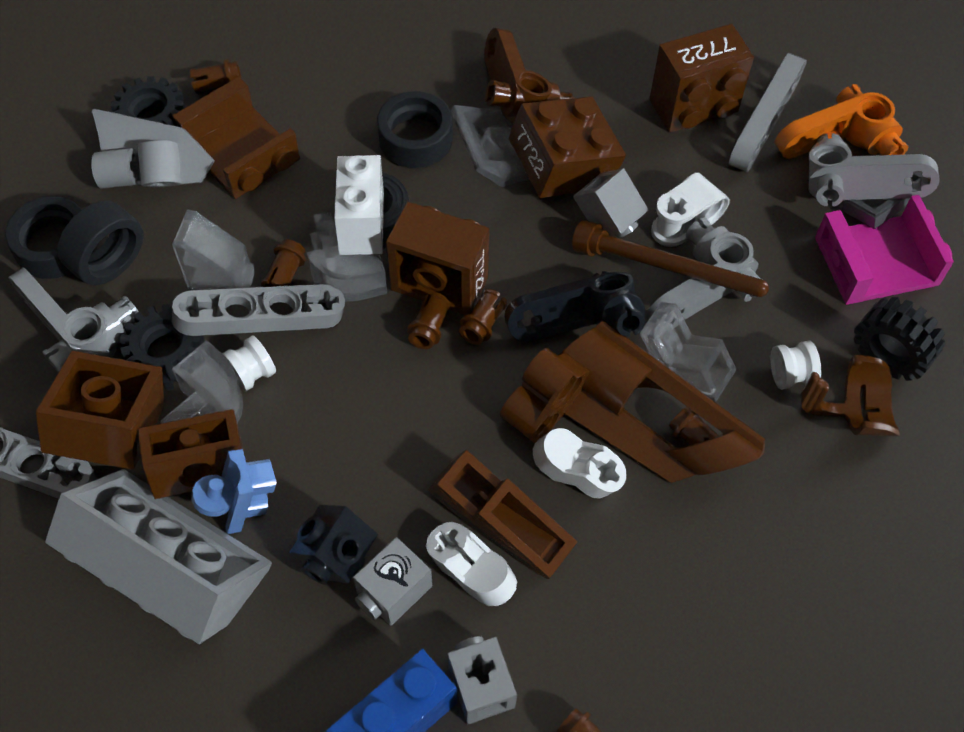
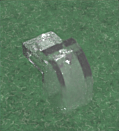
M330 211L313 215L316 232L309 234L313 251L307 252L315 285L325 284L339 289L347 302L361 301L387 294L385 269L380 254L339 255L336 229Z
M661 302L640 332V336L650 355L715 402H717L737 370L723 340L692 335L676 303Z
M206 340L172 368L181 391L188 398L161 420V424L234 409L237 423L240 420L243 411V395L234 368L230 361Z

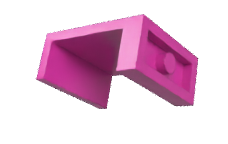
M919 194L910 197L901 216L890 218L876 229L864 223L848 226L841 210L825 213L815 236L846 305L939 286L954 263L951 248L947 243H944L935 226L932 212L926 209Z

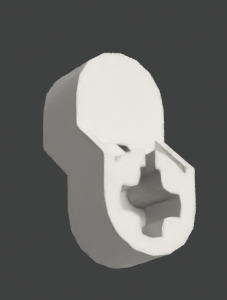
M557 428L551 430L534 445L533 459L543 473L554 481L576 486L592 498L600 499L619 490L625 483L626 468L622 460L604 445L582 441L567 429Z
M447 522L437 526L428 536L426 543L427 552L436 565L479 602L488 606H498L507 602L513 596L517 586V580L513 571L500 555L488 548L472 531L461 524Z

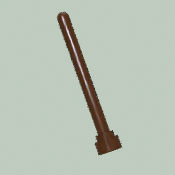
M582 220L576 227L573 235V250L583 255L592 257L595 254L601 255L603 252L756 297H763L769 291V285L765 280L609 236L608 231L603 230L602 225Z

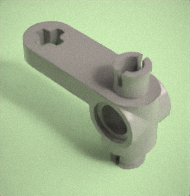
M828 133L820 136L809 152V192L821 205L827 207L828 200H832V206H836L843 200L909 199L911 196L918 194L922 198L934 192L939 184L937 163L931 157L923 154L852 156V152L847 144L843 142L839 135L832 133V138H828ZM922 171L920 181H911L913 172Z
M705 217L700 218L699 222L695 221L688 228L685 236L695 244L693 256L698 261L761 279L755 273L758 268V262L753 258V247L747 238L740 234L729 232L724 226L714 228ZM691 278L659 297L648 309L646 318L657 331L663 332L734 290ZM737 291L745 302L751 300L752 297L749 294Z
M24 267L8 277L23 301L59 341L49 349L42 351L57 373L61 370L71 351L112 358L116 352L117 345L121 343V334L127 335L124 326L127 322L132 324L136 322L133 316L139 311L126 296L120 298L121 300L110 307L100 302L93 308L81 307L66 314Z

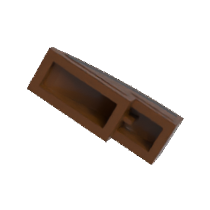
M467 449L451 461L428 489L434 497L474 530L546 579L551 578L578 542L508 478L501 481Z

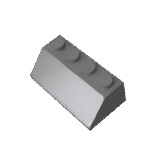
M125 469L61 493L45 541L46 544L63 554L67 560L77 563L98 577L103 584L118 590L136 602L141 609L154 614L177 629L182 636L192 639L198 644H201L228 626L267 574L272 564L267 558L171 498L164 497L154 500L150 485Z

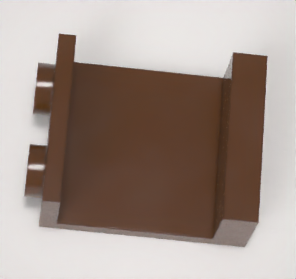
M240 77L233 79L172 115L175 126L184 128L215 160L208 172L234 199L256 189L262 182L278 172L288 169L294 162L300 159L295 132L289 128L279 134L253 108L248 85Z

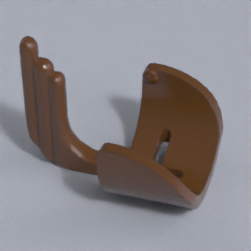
M864 355L852 357L846 375L844 404L823 401L829 390V384L820 378L817 372L810 374L800 397L801 407L807 413L818 416L844 417L854 435L900 436L892 410L891 373L885 361ZM860 388L864 390V409L877 411L867 412L865 415L866 421L862 417Z

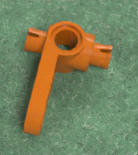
M852 84L851 88L847 86L838 94L836 98L838 104L791 122L779 132L775 139V146L787 159L810 152L818 138L827 133L828 138H832V133L837 134L842 139L846 138L852 145L866 149L871 155L878 153L880 155H904L908 150V145L900 139L903 128L893 117L895 114L893 102L880 93L868 92L863 94L857 84Z

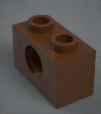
M234 409L138 428L142 465L154 500L191 492L195 483L202 477L208 475L221 476L228 451L243 449Z

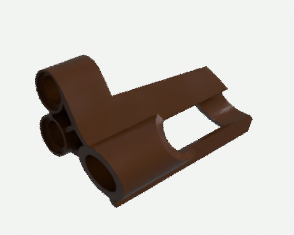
M605 321L600 322L596 327L581 335L559 355H556L548 348L541 350L525 370L522 381H524L522 385L510 395L500 411V417L533 443H536L542 436L550 432L561 417L565 415L668 483L695 475L712 474L758 460L764 454L765 449L764 437L633 341L621 335ZM637 388L663 390L678 399L723 434L697 444L676 448L629 413L624 406Z

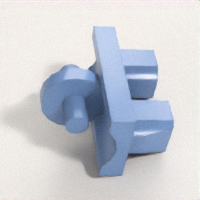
M243 449L228 451L221 476L208 475L195 483L191 494L195 509L209 517H218L228 512V519L225 525L227 534L241 532L245 518L266 515L268 509L266 493H273L276 487V479L271 461L267 459L246 463Z

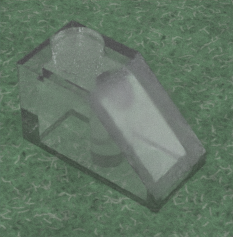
M187 209L172 246L188 290L249 288L254 277V265L249 261L245 245L198 212Z

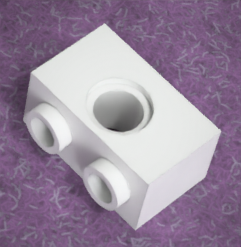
M381 155L337 156L335 226L339 255L383 254L384 190Z

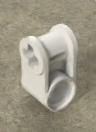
M700 173L691 174L681 184L658 199L656 205L658 217L652 224V237L663 246L676 247L681 245L688 239L685 236L686 231L695 221L699 222L700 218L705 217L712 225L724 214L730 199Z

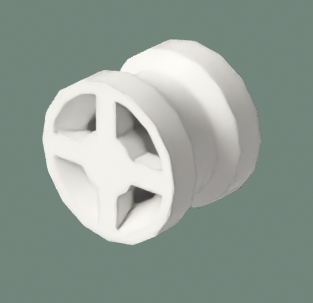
M253 335L247 338L244 346L238 350L229 349L222 353V358L229 372L245 392L253 388L255 380L262 376L269 378L276 373V368L268 352Z
M810 340L800 342L794 348H788L786 345H778L772 348L770 356L772 375L777 387L781 390L792 388L798 382L806 384L812 372H817L821 378L819 353L814 343Z

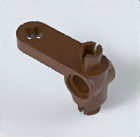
M491 29L484 49V59L491 78L485 93L487 106L500 107L503 115L510 122L514 123L522 103L574 98L570 92H560L556 83L549 82L545 77L536 72L525 70L510 30Z

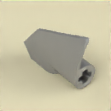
M99 109L92 110L101 152H95L92 156V173L95 183L101 189L140 184L143 187H166L202 183L215 162L184 128Z

